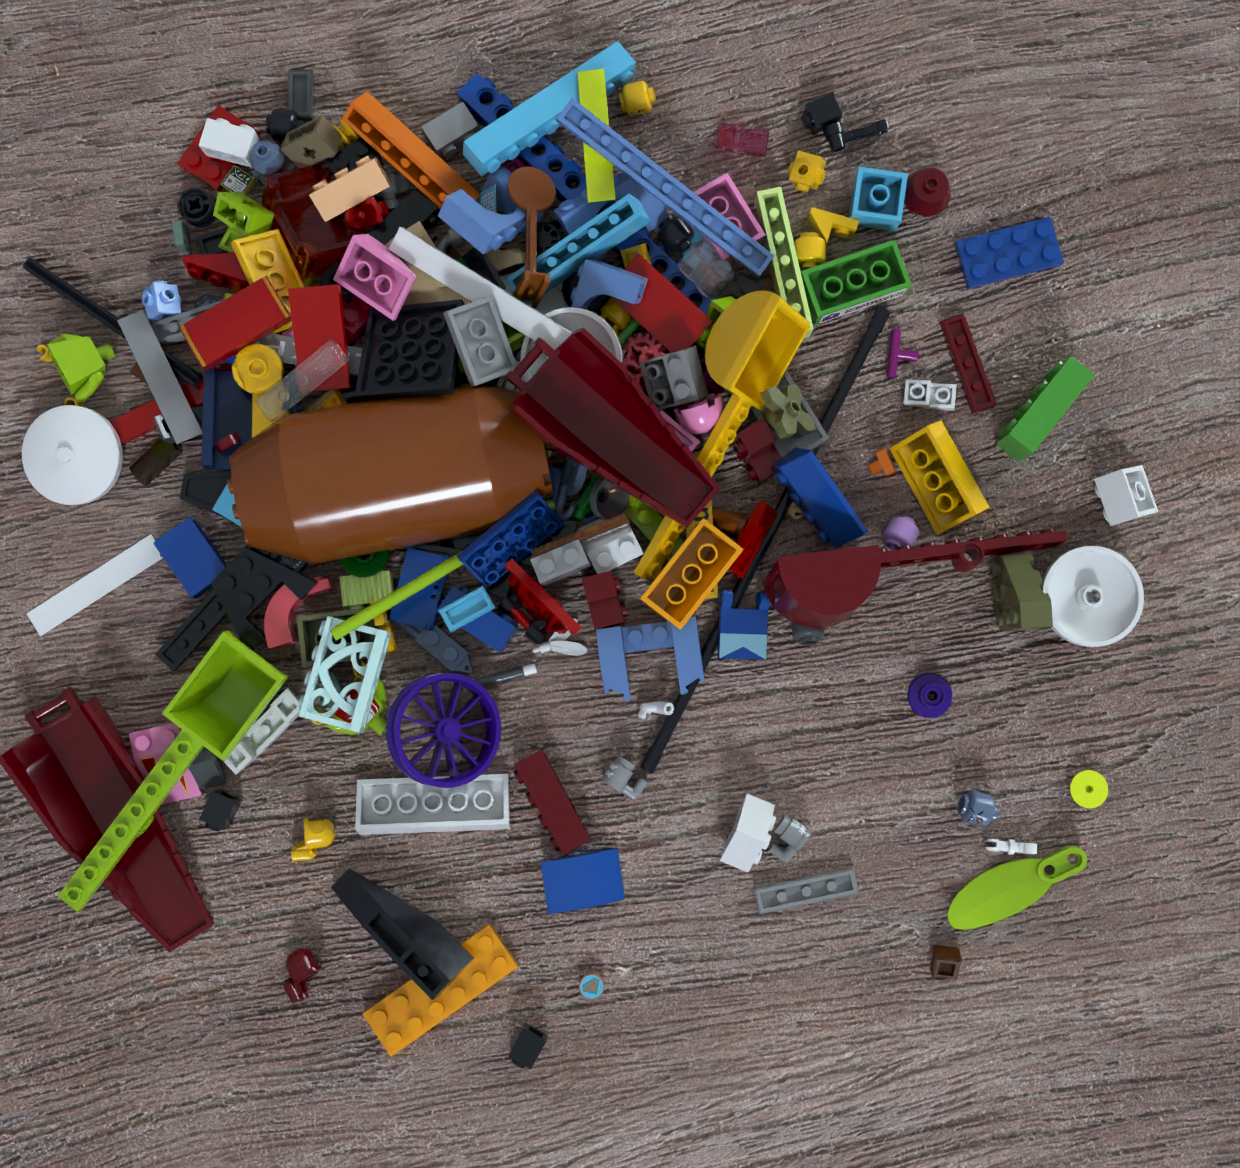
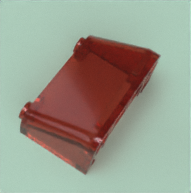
M321 164L265 176L262 206L274 213L271 228L273 230L279 229L301 280L313 278L324 272L329 266L341 262L352 236L362 234L357 229H347L340 215L325 222L310 198L309 194L314 191L313 185L324 179L327 183L331 181L330 175L325 173Z

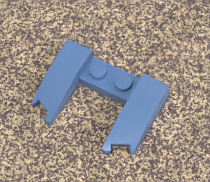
M696 616L691 617L681 630L668 621L629 627L618 626L596 629L604 692L608 695L611 689L624 694L623 700L631 701L626 653L674 647L681 695L689 692L686 686L699 678L702 683L705 681Z

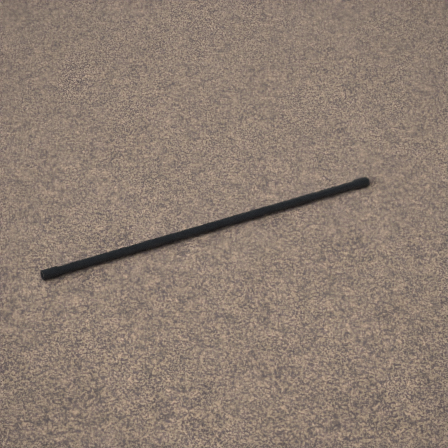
M877 307L858 349L820 420V424L826 434L830 430L874 342L882 332L891 314L884 307ZM820 447L812 451L815 454V456L817 455ZM787 486L774 509L778 514L744 578L739 577L732 590L733 602L731 608H738L792 503L788 495L790 490ZM719 617L701 650L704 672L718 646ZM699 678L686 686L689 691L688 693L681 695L679 692L673 704V713L667 716L653 745L649 748L640 765L644 770L652 774L654 773L663 756V751L700 681Z

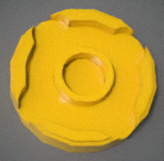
M258 343L251 344L241 349L235 356L236 359L232 365L233 377L237 384L245 391L257 395L270 393L282 381L284 374L283 360L271 347Z

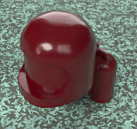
M300 948L293 951L286 959V968L290 977L284 981L283 987L292 1004L298 1001L301 1002L309 997L306 981L323 969L321 964L317 965L309 949Z

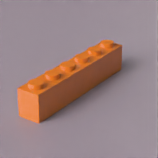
M368 91L351 102L342 120L440 209L446 196L459 189H462L477 201L481 194Z

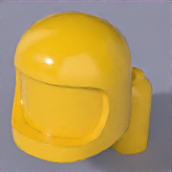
M304 818L305 841L297 843L296 846H291L292 861L312 860L317 854L316 848H324L332 844L335 839L333 823L328 819L310 821L309 818Z

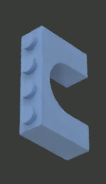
M504 166L498 168L493 173H489L482 191L496 184V205L506 215L497 214L485 209L462 189L446 196L438 214L439 218L483 255L492 249L497 250L505 241H512L518 233L526 232V211L513 203L508 195L507 183L512 173ZM543 211L537 212V223H540L544 218L545 213Z
M623 172L614 175L615 198L622 199L627 194H631L640 200L651 220L644 228L648 232L658 228L660 223L668 217L663 203ZM585 189L575 199L562 202L559 208L554 210V213L567 237L596 217L599 210L611 200L588 203L587 189ZM604 253L602 256H600L599 258H597L596 260L599 261V260L605 258V257H606L605 253Z
M585 259V262L581 263L578 270V277L580 279L578 286L573 289L570 301L573 302L571 307L588 310L591 302L600 295H609L632 304L641 303L648 278L595 259ZM622 350V357H624L625 350Z

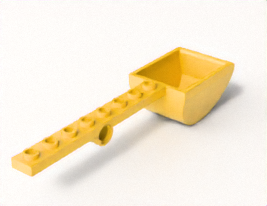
M770 291L751 292L732 302L716 320L707 340L705 350L707 370L717 384L732 393L730 400L696 459L711 477L716 468L722 463L729 445L735 440L736 433L742 422L747 418L750 407L752 406L761 412L764 411L766 406L760 393L767 388L778 386L811 326L810 322L785 300ZM665 516L637 565L634 574L653 582L660 574L662 565L667 556L673 551L674 544L685 527Z

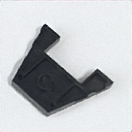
M244 547L211 582V585L241 642L254 651L266 637L265 633L249 619L252 613L282 582L300 600L304 599L318 582L250 547Z

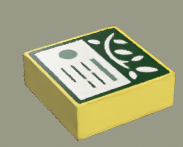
M234 165L220 185L228 192H242L247 195L256 180Z

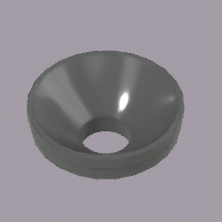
M600 477L593 484L589 493L590 507L599 518L608 521L614 520L625 511L629 501V494ZM603 488L604 497L601 501H598V491Z

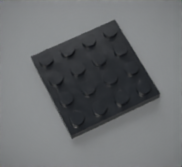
M463 300L403 305L394 321L375 308L369 309L354 395L358 401L453 394L459 354L443 313L465 305Z

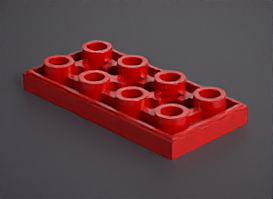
M639 253L624 270L648 278L641 303L632 304L610 296L671 353L691 347L713 323L703 311Z
M340 284L288 289L300 391L352 388Z

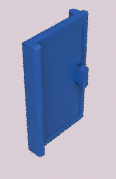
M407 548L397 589L450 557ZM447 575L393 606L389 620L391 622L433 630L438 613L436 610L440 605Z

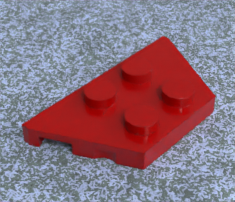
M510 559L504 565L505 569L512 574L508 578L512 593L517 591V596L523 605L522 607L533 617L547 622L545 629L548 632L565 634L569 630L571 635H575L582 628L562 608L561 602L557 598L551 597L545 591L544 586L537 579H532L513 559Z

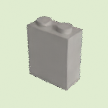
M579 539L530 559L539 583L544 586L592 567L585 548Z

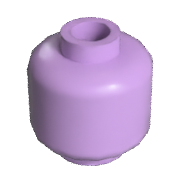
M907 516L894 517L885 528L882 540L885 548L889 551L896 550V548L904 545H911L913 547L920 532L912 518Z

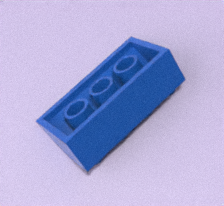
M795 447L772 465L776 471L774 473L775 478L781 485H786L790 490V493H788L790 499L797 506L800 504L805 511L802 513L803 517L810 525H815L818 530L816 534L825 545L829 544L838 547L869 532L812 450Z

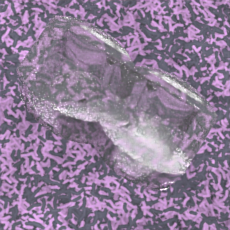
M704 240L693 243L678 263L681 272L693 281L697 289L710 300L720 296L735 276L730 263L719 258L714 246Z

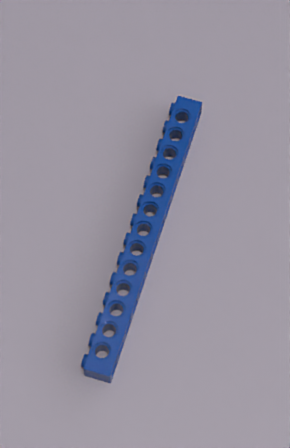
M477 72L457 92L459 103L464 102L471 115L486 127L514 109L506 94L503 93L501 95L495 90L494 83L488 77L483 78ZM485 100L493 101L490 105L482 104ZM547 135L542 136L534 146H527L520 151L516 158L527 167H534L546 173L553 181L556 189L555 196L560 201L573 200L580 196L583 190L587 189L586 176L581 172L580 166L574 160L569 161L558 144L554 143L552 145L546 139ZM537 149H542L545 151L541 155L533 154V152ZM556 165L562 167L558 172L550 170L551 167ZM571 182H576L579 184V186L575 189H570L567 187V185ZM611 200L607 202L597 215L616 203V201ZM644 227L632 234L629 239H625L611 249L622 259L620 250L646 243L651 265L653 267L657 265L664 266L667 270L661 274L671 283H682L684 288L680 291L689 300H700L701 305L698 308L707 314L711 301L718 299L713 294L708 295L697 278H691L686 274L685 267L678 260L673 261L668 256L669 253L660 243L656 245L650 239L651 235Z

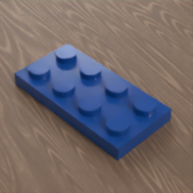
M1051 217L957 240L954 243L967 290L1051 269L1064 263Z

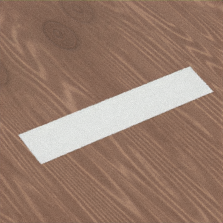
M150 534L28 612L27 616L40 637L161 560L163 557H160V553L153 544L155 542L153 536Z

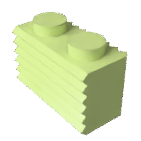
M380 571L376 575L366 578L353 575L339 577L342 606L350 608V610L365 608V606L370 605V601L380 600L395 591L393 572Z

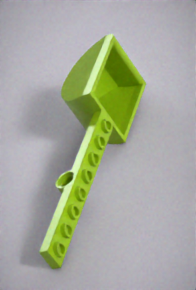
M225 630L162 713L181 728V732L57 897L75 911L83 910L133 841L151 825L154 820V813L201 750L205 747L222 761L227 760L289 676L284 672H280L238 640L235 634Z

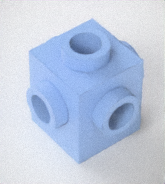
M155 281L143 290L142 303L145 306L148 320H160L181 313V296L178 294L177 285L167 284L166 281Z

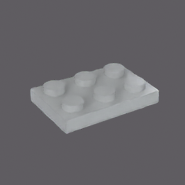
M492 295L443 313L471 387L503 376L509 371L513 372L517 367Z

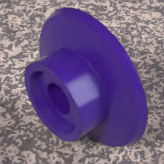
M925 673L919 675L911 682L907 692L908 703L919 716L936 718L943 715L949 709L952 702V690L943 677L933 673ZM930 691H933L935 694L933 700H929L928 693Z

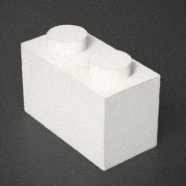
M207 118L199 147L206 156L253 168L250 160L253 146L261 140L255 130L248 125L241 124L236 126L222 118H217L216 120Z

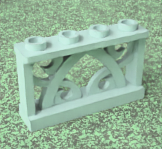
M327 616L326 621H322L319 629V635L322 636L320 644L315 646L312 653V660L314 661L312 671L309 670L305 678V685L307 686L305 696L302 695L298 702L297 710L300 711L299 717L364 733L392 633L362 625L349 633L351 645L347 646V641L344 637L341 638V643L337 645L333 642V635L330 629L345 620ZM356 631L375 635L374 642L357 643ZM329 649L335 652L327 658ZM357 653H360V659L367 657L368 663L365 666H359ZM351 655L354 669L363 675L364 679L363 682H354L347 685L339 693L332 682L329 669L343 658ZM320 679L324 688H318ZM350 690H357V699L353 700L350 695L347 701L344 699ZM323 696L324 703L322 706L329 704L333 700V707L326 713L317 712L314 708L316 697ZM339 707L347 714L353 716L351 723L331 717Z

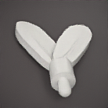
M568 630L565 634L553 633L548 641L538 644V647L533 648L532 651L534 653L539 651L544 653L552 650L562 654L579 656L585 654L587 648L580 643L565 641L571 635Z

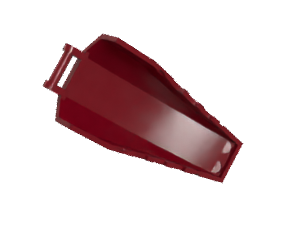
M584 327L575 330L555 350L538 337L533 343L534 347L513 372L509 371L505 376L511 384L520 390L508 410L550 447L654 510L688 528L720 487L702 464L695 459L688 446L674 432L673 427L666 422L655 404L648 399L627 368ZM544 353L548 358L529 381L525 383L521 377L537 358Z

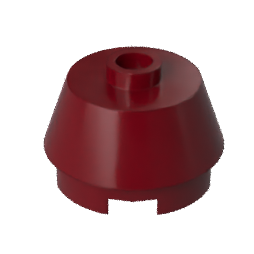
M926 168L915 171L908 176L904 204L911 213L931 217L942 212L947 207L951 198V188L946 175L936 168Z

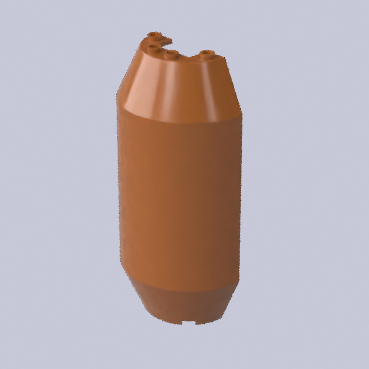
M469 382L454 385L453 394L359 401L284 415L229 456L231 478L227 480L228 489L231 494H234L235 504L232 505L235 519H240L247 545H251L257 550L312 564H319L482 534L535 490L546 501L554 495L544 441L508 410L519 391L487 383L471 387Z

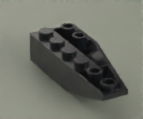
M349 868L331 887L366 931L431 1000L439 997L474 959L439 921Z

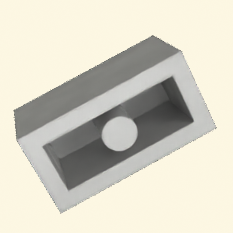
M464 102L459 103L421 126L426 140L441 159L453 156L459 148L463 147L466 139L479 132L478 124Z

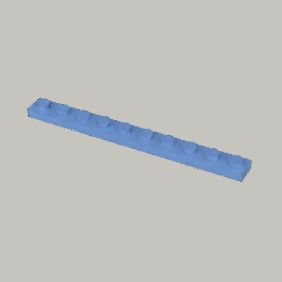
M571 98L557 117L556 121L755 276L759 277L774 257L771 252L576 100Z

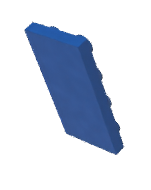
M535 490L459 553L457 557L488 588L507 572L504 565L510 559L518 563L549 536L554 534L564 523Z

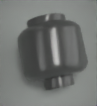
M791 622L792 637L794 640L799 641L800 645L817 644L824 636V628L804 627Z

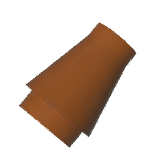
M715 508L712 512L713 523L733 536L740 535L749 520L748 517L744 516V513L718 508Z

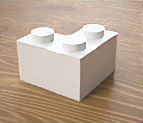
M746 794L738 809L733 829L725 841L720 858L721 862L745 872H749L753 864L758 865L763 852L761 849L766 850L771 840V835L768 834V831L772 830L776 821V817L773 816L774 804Z

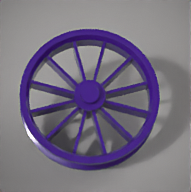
M453 673L430 674L408 684L394 700L386 722L388 749L398 768L416 782L440 788L462 786L479 777L493 761L501 738L500 715L492 696L477 681L467 676ZM442 681L454 683L446 711H444L439 682ZM429 685L432 688L437 716L417 694ZM462 686L474 696L453 716ZM411 699L432 720L431 724L403 715ZM478 701L485 717L459 724L460 718ZM402 719L425 726L424 730L426 733L401 739ZM486 722L485 740L461 733V728ZM431 736L432 738L409 760L404 752L402 743ZM459 737L483 744L476 760L457 740ZM451 743L471 765L458 775ZM435 745L427 775L417 770L414 765ZM444 747L450 777L436 779L434 777Z

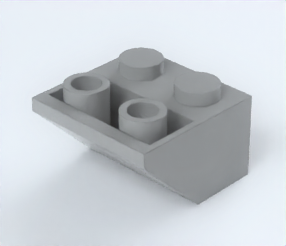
M696 346L639 362L649 399L659 410L696 401L709 395Z

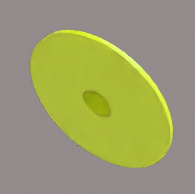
M1085 770L1076 774L1072 779L1070 793L1073 800L1081 807L1096 808L1106 800L1108 784L1100 773Z

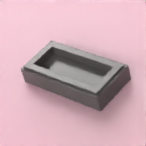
M288 70L287 110L297 112L300 120L303 121L313 120L314 73L312 70Z

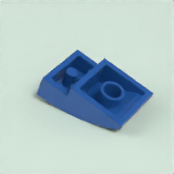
M617 848L567 855V857L541 861L548 915L594 907L625 899Z

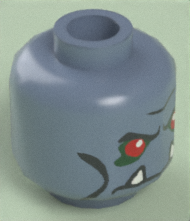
M971 790L960 797L957 812L961 815V819L964 822L985 827L991 821L996 820L998 807L995 806V800L991 795Z

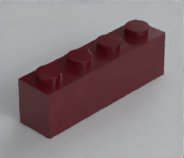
M541 749L514 764L516 770L513 773L520 784L524 783L527 787L528 792L525 794L532 807L536 805L541 813L538 815L541 825L544 829L549 828L553 835L550 841L556 851L561 850L564 855L590 841L591 837L544 750Z

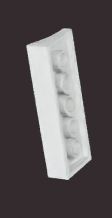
M509 774L480 775L467 784L453 788L429 786L416 782L411 778L357 780L355 830L360 835L511 829ZM438 776L434 778L442 779L449 778L450 776Z

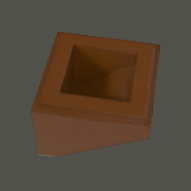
M934 945L931 977L957 980L962 962L959 948Z

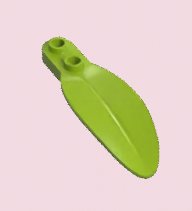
M1066 846L1040 859H1017L990 868L973 878L955 895L947 911V921L953 928L967 930L1008 918L1040 899L1053 883H1057L1082 871L1087 865V856L1077 846ZM1075 854L1076 860L1071 863L1068 862V856ZM1047 865H1052L1053 870L1051 873H1045L1044 869Z

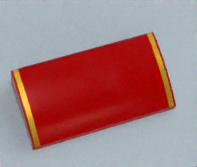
M266 275L179 326L201 367L208 371L237 354L247 345L259 341L291 322L292 319L290 312Z

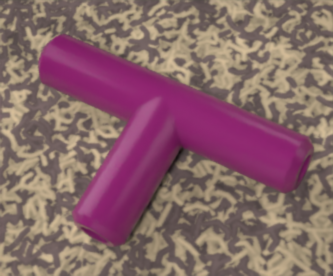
M899 329L891 330L886 377L890 379L896 378L898 359L917 361L919 358L918 351L899 349L901 336Z

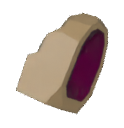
M503 247L487 252L499 276L516 272L525 266V253L520 249L511 250Z

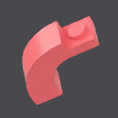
M324 576L313 578L318 584L301 600L285 584L274 594L268 604L264 618V633L269 649L276 650L299 643L294 626V616L297 608L308 598L336 590L333 580L325 579Z

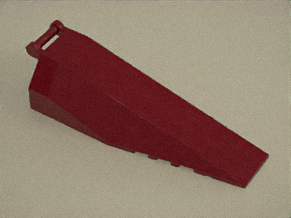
M68 687L62 691V695L38 710H31L25 714V718L34 730V733L1 754L0 764L57 843L81 865L145 779L110 716L96 696L81 703L76 692L71 687ZM69 704L71 707L70 711L49 724L43 725L41 722L42 718L63 705ZM158 808L153 815L154 820L151 825L133 841L102 884L112 893L111 896L116 901L119 900L130 911L129 914L141 923L168 952H171L211 927L214 923Z

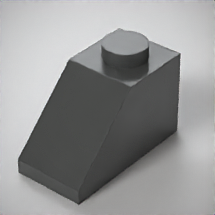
M204 747L189 766V770L199 788L205 789L226 784L222 760Z

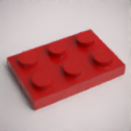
M219 105L209 117V119L213 120L222 118L236 126L241 124L250 126ZM203 126L177 164L180 168L212 189L221 192L223 187L220 184L234 165L238 167L240 164L205 155L199 147L204 130ZM252 127L257 133V135L260 136L261 134L259 133V131Z

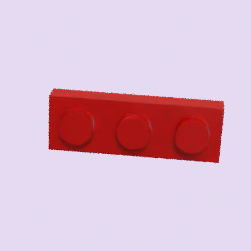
M758 502L736 543L744 550L728 571L742 579L778 514L767 503Z

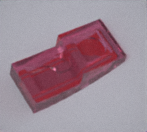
M719 123L715 148L736 154L766 157L769 131L768 129H744L742 124Z

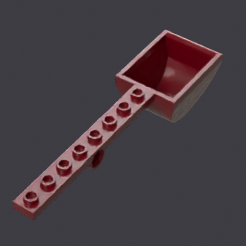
M1051 528L1043 530L1038 534L1025 531L1012 537H1008L1007 534H1000L984 540V537H975L968 540L969 542H960V540L956 539L947 541L943 545H936L935 542L922 544L917 548H912L911 545H904L891 551H887V548H879V545L786 555L778 558L763 580V588L767 599L774 609L789 621L804 627L825 628L846 620L871 595L877 584L881 568L951 560L953 567L957 571L968 573L983 561L984 556L1058 548L1068 539L1065 530L1055 531V529ZM964 553L971 557L972 562L964 557Z

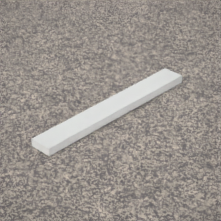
M399 227L388 250L471 302L492 295L500 320L534 341L540 337L555 350L572 334L566 328L410 231Z

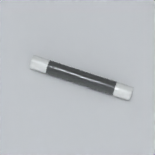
M534 663L473 680L485 687L537 673V668Z

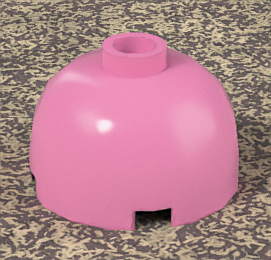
M711 393L699 400L688 402V406L682 408V405H678L674 408V413L678 424L692 435L700 434L701 438L710 436L725 409L721 393H718L716 397L714 393Z

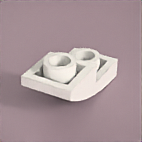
M906 380L904 405L955 411L957 384L931 383L928 380Z

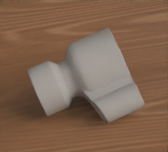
M391 173L387 174L392 184L376 194L379 199L385 201L389 214L400 204L397 196L407 193L412 189L410 181L403 174L397 176Z

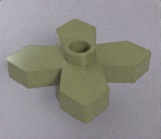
M796 384L788 385L781 391L777 387H771L760 393L765 406L768 408L763 418L771 431H777L780 439L789 438L796 434V431L800 435H806L816 430L812 417L800 407L803 397Z

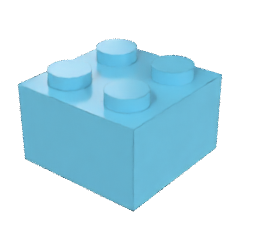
M858 167L853 180L848 217L859 220L858 226L896 232L902 221L908 173Z

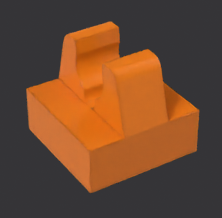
M886 449L876 452L878 460L868 465L873 475L883 470L886 476L897 472Z

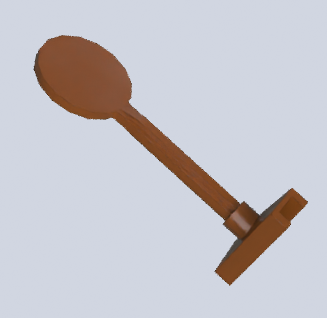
M521 167L510 175L507 183L508 195L513 203L526 211L525 270L513 296L519 300L531 301V307L536 309L550 284V274L536 272L537 212H542L553 204L556 189L551 178L542 170L534 167Z

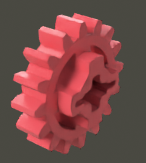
M638 333L636 340L630 337V343L628 345L624 343L622 346L625 350L622 363L637 383L644 388L645 381L639 362L665 355L664 352L667 349L649 333L645 336Z

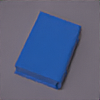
M191 517L185 519L153 543L160 553V557H163L183 585V589L187 591L192 599L200 597L211 589V582L227 566V563L200 525Z

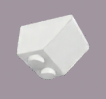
M1143 465L1121 469L1094 479L1096 494L1101 498L1104 507L1103 515L1110 526L1158 512Z
M622 513V515L614 520L608 521L599 518L576 530L581 541L627 524L628 521L624 513ZM630 525L583 543L597 574L608 572L643 555Z

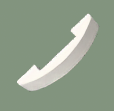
M287 688L251 726L227 760L224 761L235 775L240 773L265 751L299 716L300 711L297 710L299 698L290 688Z

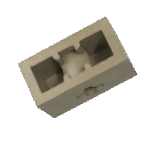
M321 115L289 131L284 138L280 150L301 171L309 166H316L326 158H333L339 151L338 147L342 136Z

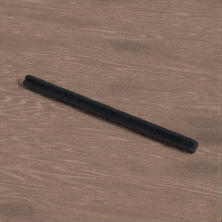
M28 258L23 264V268L125 338L117 321L119 320L118 317L34 259ZM162 348L173 372L194 387H198L203 381V376Z

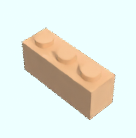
M367 155L355 162L356 168L349 171L346 167L334 174L336 179L329 183L324 179L312 186L314 191L309 196L325 222L390 187L392 183L377 156L370 159Z

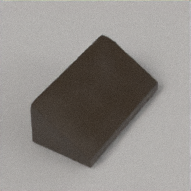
M160 438L129 469L141 484L148 486L182 451L175 444L165 442Z

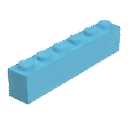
M627 194L536 257V272L550 274V284L544 294L577 272L581 263L585 262V259L596 260L649 224L651 220L640 200L631 194ZM525 266L506 278L513 293L522 277ZM521 300L526 304H531V301Z

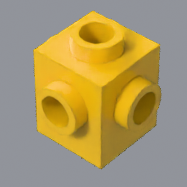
M798 150L795 162H791L789 166V181L799 191L807 193L809 189L817 191L818 185H822L826 171L824 167L826 161L821 156Z

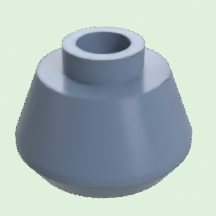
M270 141L257 142L253 146L250 155L253 168L257 172L266 175L277 172L284 163V153L280 150L281 147Z

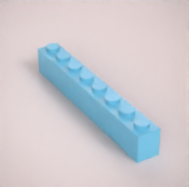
M618 41L466 139L463 143V156L481 177L488 172H495L503 162L516 158L521 150L527 146H534L542 136L555 132L559 125H561L556 121L557 117L571 98L580 104L577 72L604 69L606 95L608 97L615 88L621 84L626 85L632 80L636 66L635 60Z

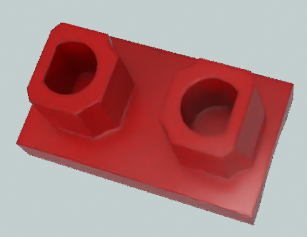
M372 197L346 210L345 221L352 228L354 234L383 222V217L389 215V211L384 200L376 202L375 197Z

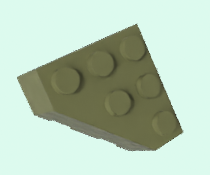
M1032 554L1000 555L995 557V562L992 563V574L996 577L997 585L994 587V600L998 601L995 621L996 625L1000 628V632L1030 631L1053 627L1051 599L1049 594L1042 592L1040 588L1043 587L1044 582L1039 570H1034L1031 564H1034Z

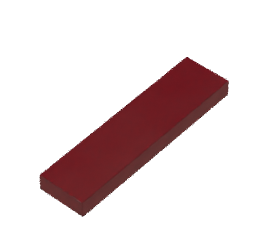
M963 313L940 321L939 325L971 414L997 406L965 314Z

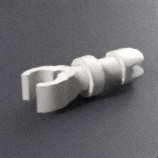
M987 839L985 841L994 844V847H985L988 851H1005L1009 855H1014V853L1037 854V844L1015 842L1013 839H1008V841Z

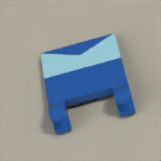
M726 590L718 592L719 632L717 658L766 660L768 608L770 602L765 592H757L755 595L757 609L731 608L733 592Z

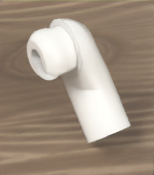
M663 701L642 703L639 706L638 717L650 720L652 713L671 715L674 711V706L672 703Z

